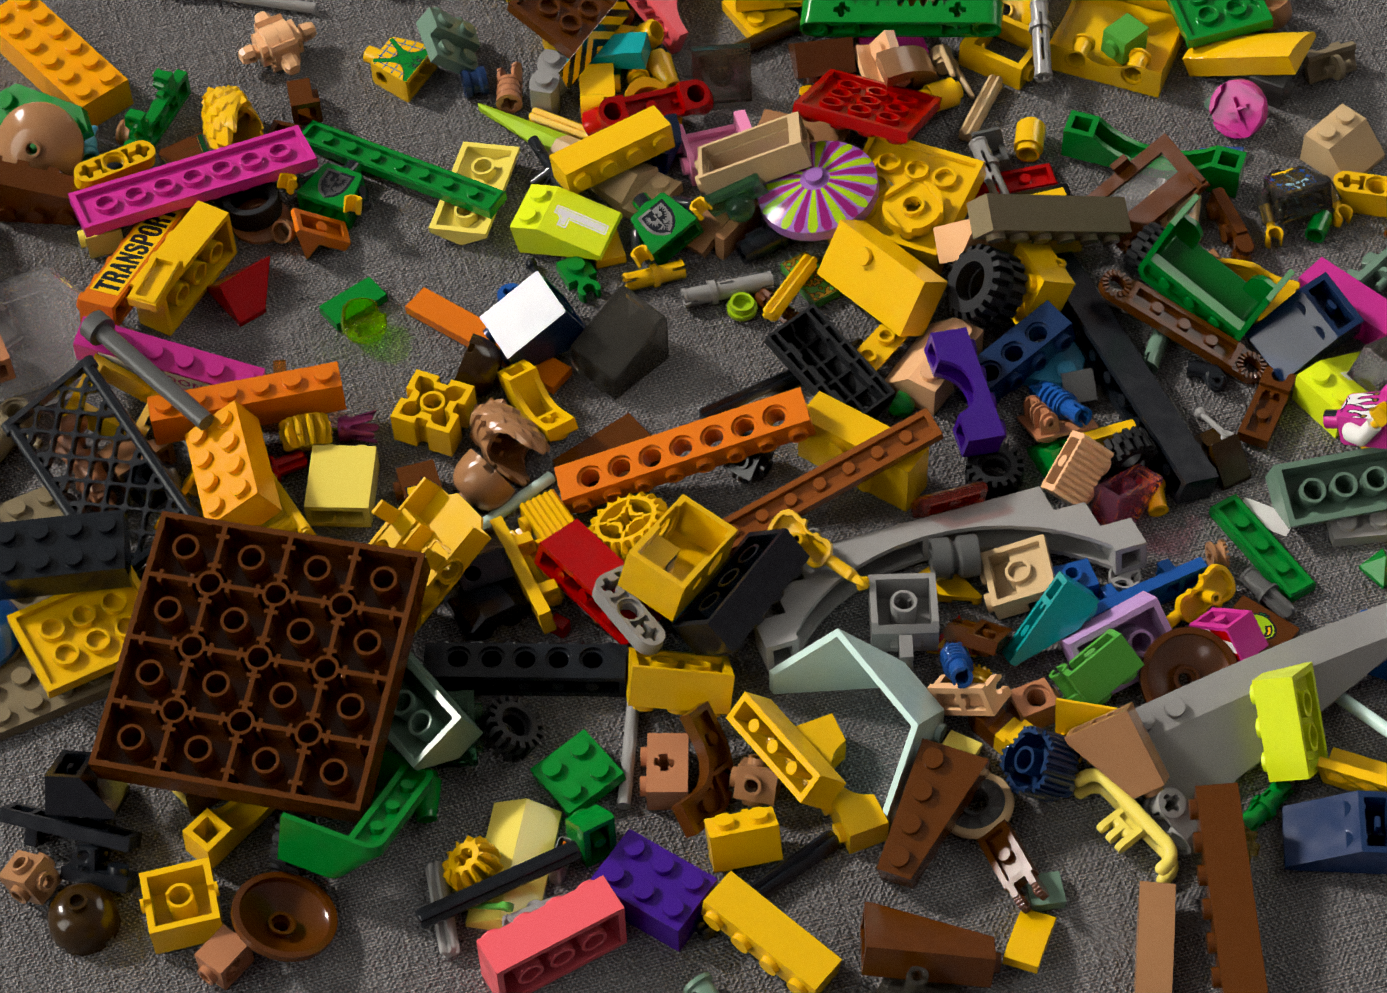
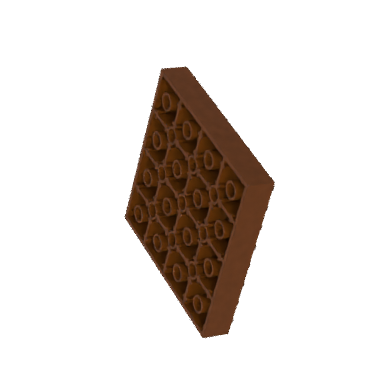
M162 511L88 762L89 766L96 776L102 779L358 823L371 807L431 570L426 554Z

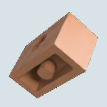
M647 733V747H641L640 749L641 767H647L646 776H640V797H646L647 810H672L671 807L689 794L690 750L687 733Z

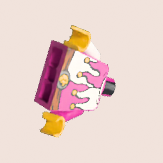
M1387 384L1381 391L1348 395L1341 409H1326L1323 415L1324 427L1326 429H1338L1340 441L1344 445L1387 449Z

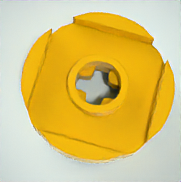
M913 179L904 180L893 185L884 196L885 201L882 205L884 221L892 231L901 234L904 239L911 240L918 235L926 234L944 219L942 194L930 182L923 181L924 184L914 183ZM910 204L914 207L920 205L916 211H908L907 206Z

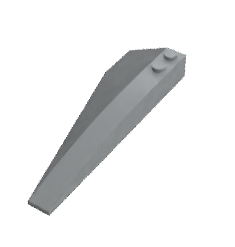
M1387 603L1298 636L1135 708L1170 776L1163 788H1176L1187 800L1194 799L1195 786L1236 783V780L1242 775L1251 771L1259 764L1264 750L1262 738H1258L1256 734L1255 723L1258 715L1256 705H1253L1250 699V685L1252 680L1261 673L1312 662L1322 713L1349 688H1353L1365 675L1375 667H1379L1387 660Z

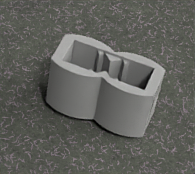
M545 49L538 57L537 71L533 73L529 81L531 111L537 107L557 114L560 110L561 96L567 90L559 75V71L567 63V57L560 51Z

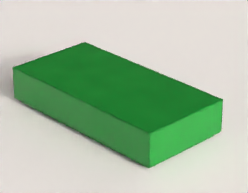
M367 277L320 305L319 310L320 314L339 331L387 302L388 298L387 294L370 277Z

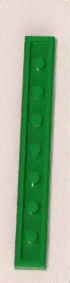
M312 120L302 131L314 153L344 164L348 160H355L362 166V171L491 219L507 200L506 191Z

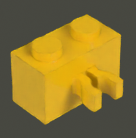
M772 806L754 807L750 810L746 808L741 809V812L729 814V812L704 819L708 855L714 873L783 860L779 823Z

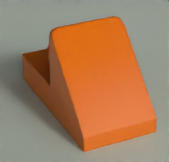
M293 208L290 211L295 232L306 259H309L318 245L346 251L350 246L351 241L344 221Z

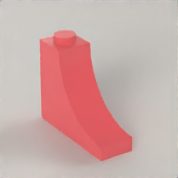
M627 0L644 22L648 19H654L662 25L664 29L662 44L671 55L681 50L689 32L683 25L678 13L677 2L679 0Z

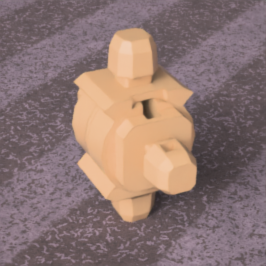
M265 11L259 12L255 15V33L251 34L252 45L248 44L238 51V56L242 64H251L259 59L263 67L271 66L274 73L284 70L289 75L297 74L301 68L300 53L304 52L303 41L307 42L317 35L316 28L312 22L301 23L296 27L292 19L284 20L281 13L270 16Z

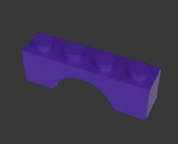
M966 327L930 333L924 352L933 377L943 378L954 383L962 390L968 402V408L959 414L952 430L962 458L998 452L1004 438H1006V425L1003 419H999L996 410V397L993 392L989 391L987 386L986 370L983 365L979 364L975 340L970 339Z

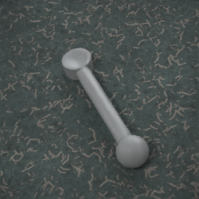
M1198 407L1195 410V417L1203 419L1221 434V440L1234 434L1223 429L1209 417L1205 408Z

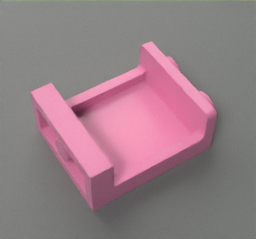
M745 109L733 112L734 124L689 134H686L683 124L679 125L682 143L677 154H681L680 164L684 176H689L692 186H697L695 176L698 173L694 160L698 159L697 147L752 128Z

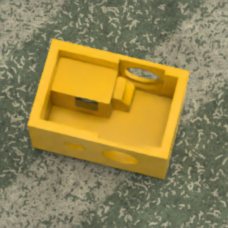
M682 494L628 552L618 586L673 622L726 561L738 529L685 494ZM667 520L665 526L663 527V529H662L661 532H660L661 526H662L663 523Z

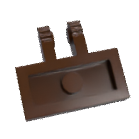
M957 618L953 619L943 629V638L946 641L948 640L949 643L962 642V646L971 648V652L975 655L990 657L991 655L995 656L1009 643L1013 629L983 619L976 623Z

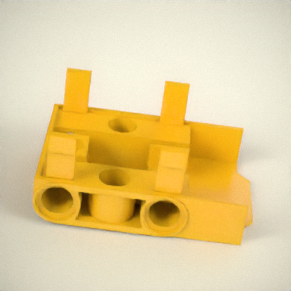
M423 477L398 509L385 500H380L371 512L386 522L368 543L426 554L431 570L415 632L458 582L467 567L491 539L483 530L484 518L459 493L449 495L442 487Z

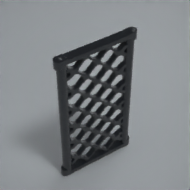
M87 355L15 415L3 422L1 428L7 437H12L64 516L84 514L90 506L100 507L101 512L108 511L109 509H123L126 519L130 511L143 512L140 529L130 530V534L139 535L137 550L131 553V557H134L131 565L136 572L147 563L152 547L150 545L143 551L145 538L147 536H155L156 533L147 531L150 514H161L162 511L198 517H203V515L196 506L192 507L97 369L99 365L94 357ZM84 373L87 377H85L80 388L68 387ZM68 392H80L79 406L76 410L64 409L65 397ZM60 393L58 405L55 408L43 407ZM99 393L103 399L99 410L96 412L85 411L87 395ZM43 412H55L56 414L54 426L51 430L39 429L40 418ZM35 413L32 427L21 429L20 425ZM76 414L75 427L72 432L59 430L62 415ZM84 416L97 417L93 434L80 433ZM115 416L120 424L116 429L115 435H101L103 420ZM41 433L51 434L49 450L37 453L33 447L37 436ZM59 436L72 437L71 448L68 454L55 453ZM80 438L93 439L89 456L76 455L77 444ZM101 440H111L114 442L110 458H97L98 444ZM132 441L137 448L133 453L132 459L129 461L118 460L120 444ZM55 458L68 459L64 476L53 477L49 471ZM76 460H86L89 462L87 475L83 479L72 478L73 465ZM97 462L109 463L108 476L104 481L92 479L94 466ZM118 464L130 465L129 478L126 483L113 481L115 467ZM148 465L153 472L147 485L134 484L136 469L139 466ZM72 482L84 483L83 496L79 501L70 502L66 496ZM93 484L105 485L104 497L101 503L88 501L90 487ZM115 486L126 487L125 499L122 505L109 504L111 489ZM134 489L147 490L146 502L142 508L130 506L131 495ZM165 490L170 496L166 508L163 510L151 509L153 493Z

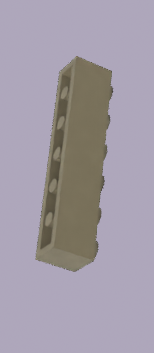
M986 193L966 203L973 239H986L989 244L999 243L1004 240H1010L1011 244H1019L1033 240L1034 244L1057 241L1058 245L1079 241L1080 245H1088L1102 241V245H1112L1120 242V237L1132 232L1125 197Z

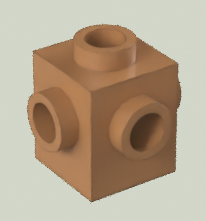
M750 754L748 757H743L738 766H733L729 785L734 787L733 798L741 799L744 805L760 807L762 804L774 806L780 797L782 781L758 754Z
M17 850L0 872V881L9 890L10 895L22 904L31 902L43 906L63 879H60L59 872L54 868L56 866L54 860L42 852L34 854Z

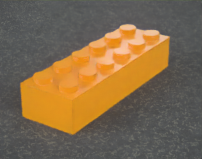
M8 0L0 5V53L43 93L81 106L87 110L92 126L102 124L134 104L128 79L41 0Z

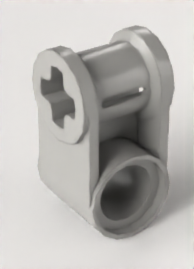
M1172 787L1165 788L1157 795L1144 799L1142 808L1172 838L1177 846L1178 853L1189 855L1194 850L1192 833L1198 832L1196 820H1190L1188 800L1179 790Z

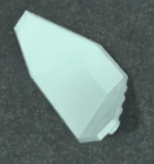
M837 628L770 669L769 689L773 694L880 688L911 725L883 807V812L890 828L922 738L941 743L945 736L947 725L943 723L944 708L905 662Z

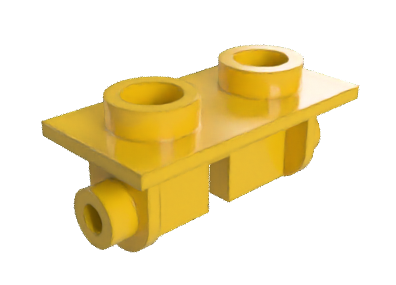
M881 323L860 345L857 351L877 371L899 349L908 336L900 337Z

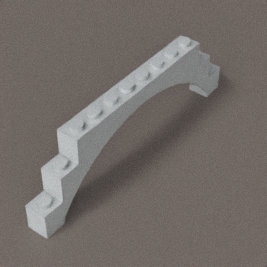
M1040 486L832 543L833 555L854 568L860 576L867 577L869 574H891L897 570L928 560V540L931 538L948 537L950 541H954L956 536L976 534L980 551L991 550L1044 534L1051 554L1064 555L1080 560L1088 558L1091 563L1108 569L1111 568L1115 575L1147 567V542L1132 518L1100 526L1085 502L1054 510ZM805 563L801 575L795 579V582L787 585L783 590V597L775 603L777 615L764 619L759 626L754 628L756 646L768 672L800 652L819 624L838 605L859 591L856 584L847 581L826 565L820 568H813Z

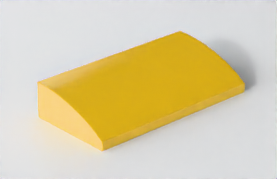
M1248 33L1190 48L1182 59L1190 77L1295 75L1313 44L1316 33Z

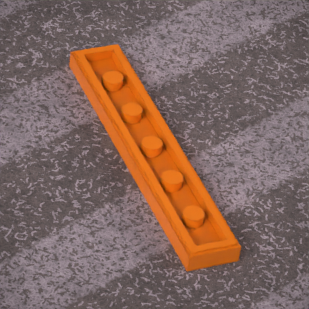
M425 287L405 306L406 314L466 347L469 346L473 333L488 339L483 333L486 326L480 317ZM554 357L535 365L546 390L552 394L572 375V367ZM502 360L501 366L508 367Z

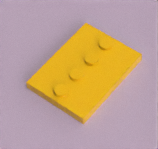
M132 565V587L54 595L7 615L8 623L49 699L116 670L141 584Z

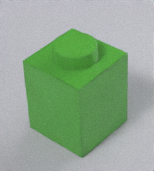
M1126 13L1103 30L1101 51L1109 58L1124 65L1130 60L1129 53L1133 48L1146 49L1149 27L1129 13Z

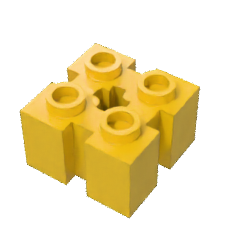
M416 369L406 387L408 399L401 397L390 416L394 440L418 446L421 441L428 443L429 450L452 457L462 440L461 427H469L471 413L474 410V405L477 404L475 386L452 379L446 385L440 382V376Z

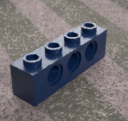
M1048 300L977 356L979 364L983 365L986 370L987 379L996 377L995 380L987 381L986 383L989 391L994 393L997 404L1011 390H1017L1031 374L1042 370L1056 354L1067 350L1076 339L1072 322ZM1038 339H1045L1042 342H1035ZM1021 358L1018 361L1011 362L1012 359ZM953 383L955 393L968 404L962 390Z

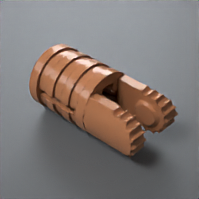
M517 61L511 64V74H507L505 69L500 67L497 68L496 77L497 108L506 113H515L522 108L523 68L522 64Z

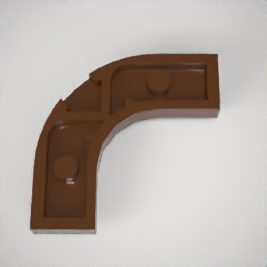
M708 701L696 705L679 717L695 748L699 760L700 773L697 785L692 792L671 807L686 838L695 836L705 829L704 819L722 814L728 806L732 794L728 790L729 774L733 768L730 747Z

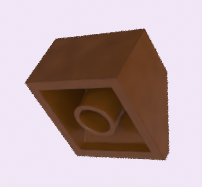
M852 37L788 44L795 79H803V84L816 83L820 76H823L830 69L847 73L856 72Z

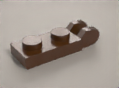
M1224 188L1212 189L1209 203L1206 205L1207 214L1210 220L1215 221L1222 241L1224 243L1227 242L1232 249L1230 258L1252 262V253H1254L1255 245L1252 243L1253 240Z
M1004 819L977 840L1004 890L1011 895L1023 913L1026 914L1032 910L1029 900L1020 890L1027 883L1030 884L1034 894L1042 901L1050 896L1045 885L1038 877L1037 869L1009 822Z

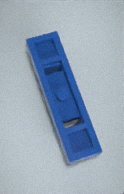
M1198 557L1175 567L1167 558L1157 562L1155 577L1120 592L1111 583L1099 588L1100 595L1098 600L1100 602L1097 604L1098 608L1093 618L1142 591L1157 597L1160 605L1172 601L1185 593L1188 588L1192 589L1199 580L1198 575L1202 574L1208 565L1202 557Z

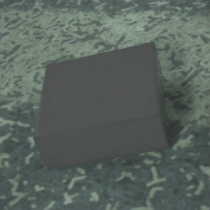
M1092 368L1060 373L1063 388L1074 394L1078 399V403L1098 399Z

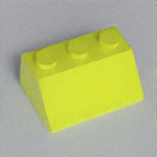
M1305 662L1261 673L1252 680L1250 699L1257 709L1258 718L1256 719L1255 728L1258 738H1262L1264 750L1261 755L1262 768L1264 772L1268 773L1269 782L1310 779L1319 772L1316 765L1320 756L1329 759L1313 663Z

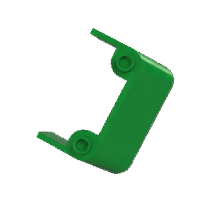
M1195 193L1166 226L1140 263L1138 272L1140 277L1158 293L1237 341H1240L1295 272L1290 268L1277 284L1263 275H1253L1246 282L1198 244L1203 237V230L1199 222L1188 215L1200 198Z
M385 750L371 807L349 836L284 812L280 817L277 859L334 879L343 877L381 856L430 791L433 778L432 770L428 767L417 771L403 756Z

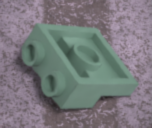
M429 7L416 22L430 62L459 75L461 70L474 71L479 67L474 53L481 46L476 34V28L461 17H452L449 13L442 11L438 7Z

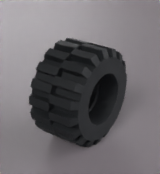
M977 244V246L972 245L968 247L967 252L963 251L959 255V259L954 261L951 273L949 272L948 284L945 288V292H947L945 297L946 304H949V311L958 319L987 329H997L1000 325H1006L1009 322V318H1013L1017 314V308L1021 307L1023 303L1022 298L1026 294L1027 289L1025 288V283L1027 282V275L1024 274L1025 266L1021 264V260L1018 257L992 246Z

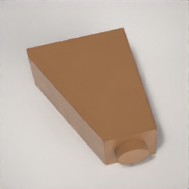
M1132 702L1070 729L1064 738L1071 748L1133 799L1144 795L1145 799L1157 795L1164 789L1163 786L1170 777Z

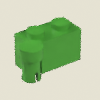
M1110 628L1069 661V665L1073 669L1072 671L1064 663L1056 667L1060 673L1052 670L1049 678L1053 680L1062 692V699L1102 705L1112 696L1111 692L1118 686L1127 684L1135 679L1138 675V670L1144 666V663L1124 636Z

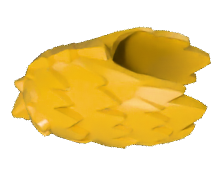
M227 85V87L219 86L215 89L207 88V92L202 97L201 117L203 120V135L206 137L210 150L264 135L262 121L253 109L252 103L239 87Z

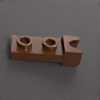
M1271 366L1265 368L1259 381V386L1237 432L1240 441L1266 450L1285 407L1288 405L1293 394L1296 381L1295 374H1289L1286 380L1281 382L1272 378L1273 368Z

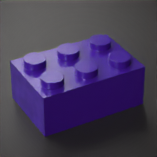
M631 829L626 832L591 878V880H595L604 875L624 906L626 922L678 952L681 951L696 931L695 923L703 918L701 914L703 900L718 885L716 877Z

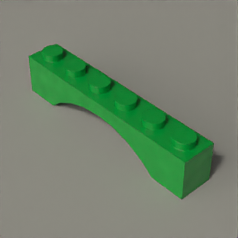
M1071 110L1063 130L1061 155L1110 167V164L1123 154L1131 161L1149 145L1124 135L1100 116ZM1219 145L1200 150L1181 151L1211 185L1205 191L1211 192L1212 189L1221 187L1224 188L1229 197L1236 198L1243 178L1247 152ZM1162 154L1138 174L1169 180L1178 171Z

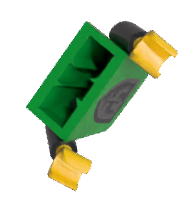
M348 160L343 167L326 163L318 171L303 178H297L292 173H280L277 188H285L286 192L290 195L297 193L299 209L344 221L347 229L352 228L357 215L366 213L371 209L370 192L365 186L364 177L361 174L362 166L355 160Z
M642 192L634 198L632 204L638 212L630 219L634 225L630 232L631 257L640 269L642 267L641 264L648 259L654 260L657 265L665 264L704 232L697 218L702 221L704 219L702 214L706 210L713 209L704 197L700 196L696 199L677 195L670 197L663 192L651 199L647 193Z

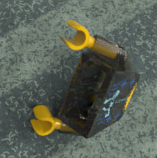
M1296 166L1284 171L1279 169L1271 171L1263 179L1264 188L1260 190L1257 200V208L1262 225L1267 227L1264 244L1268 249L1271 248V237L1277 238L1280 246L1283 244L1284 231L1275 225L1277 222L1281 225L1334 208L1332 223L1335 227L1339 228L1343 222L1342 217L1349 224L1353 216V209L1347 204H1341L1342 197L1331 178L1324 174H1318L1304 166Z

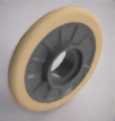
M989 773L971 800L972 802L981 799L986 802V805L977 812L968 810V806H966L955 822L956 825L951 832L966 839H980L1004 819L1008 822L1012 816L1015 802L1014 794L1007 782L999 776Z

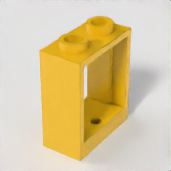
M1003 15L1002 31L996 37L1027 49L1028 51L1017 63L985 49L994 37H965L960 43L958 64L987 77L992 74L997 77L1000 76L1003 79V84L1020 90L1026 81L1030 82L1034 77L1032 35L1029 33V25Z
M95 353L94 359L99 365L97 369L107 383L147 403L136 422L137 427L145 437L150 429V426L145 424L148 417H150L147 397L160 394L138 375ZM85 373L76 388L82 386L85 377H87ZM73 392L65 409L76 410L78 408L80 392ZM85 402V411L96 412L99 410ZM86 416L88 419L87 429L94 432L97 417ZM115 417L103 420L101 435H115L116 429L120 425Z

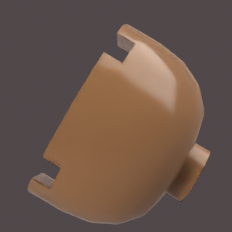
M470 449L455 466L453 473L455 487L472 507L475 506L482 511H493L502 507L513 497L516 490L496 470L491 468L487 464L488 462L474 450Z

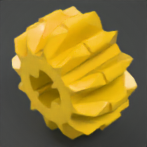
M323 412L296 414V416L287 417L279 423L280 443L284 451L288 453L298 450L307 452L312 450L313 445H326L333 442L332 425L328 415Z
M469 835L464 843L456 841V848L453 851L446 852L449 859L441 864L445 871L443 877L456 891L491 877L504 868L500 860L502 856L493 844L482 836L473 838Z

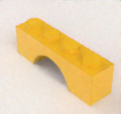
M832 713L796 726L834 770L845 759L846 739ZM843 787L827 810L821 809L825 816L830 815L834 823L832 824L833 832L837 835L839 844L844 842L849 854L887 840L889 822L874 794H858Z
M229 801L217 809L206 808L182 831L185 849L197 860L209 857L213 869L275 809Z

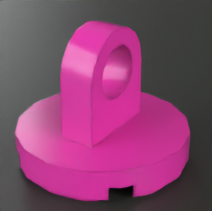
M1245 79L1230 80L1217 87L1211 96L1209 105L1214 126L1224 136L1233 139L1250 137L1260 131L1266 122L1268 114L1267 98L1261 88L1252 81Z

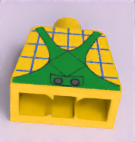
M390 38L381 49L370 45L363 54V61L371 64L374 83L408 103L437 69V65L430 62L423 43L402 38Z

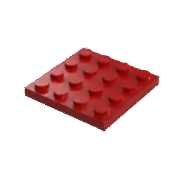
M830 69L794 102L792 113L798 111L801 118L808 122L821 121L829 123V126L834 129L844 130L848 128L858 131V134L864 137L878 136L885 138L891 144L902 145L907 144L940 109L942 97L896 85L887 88L884 82Z

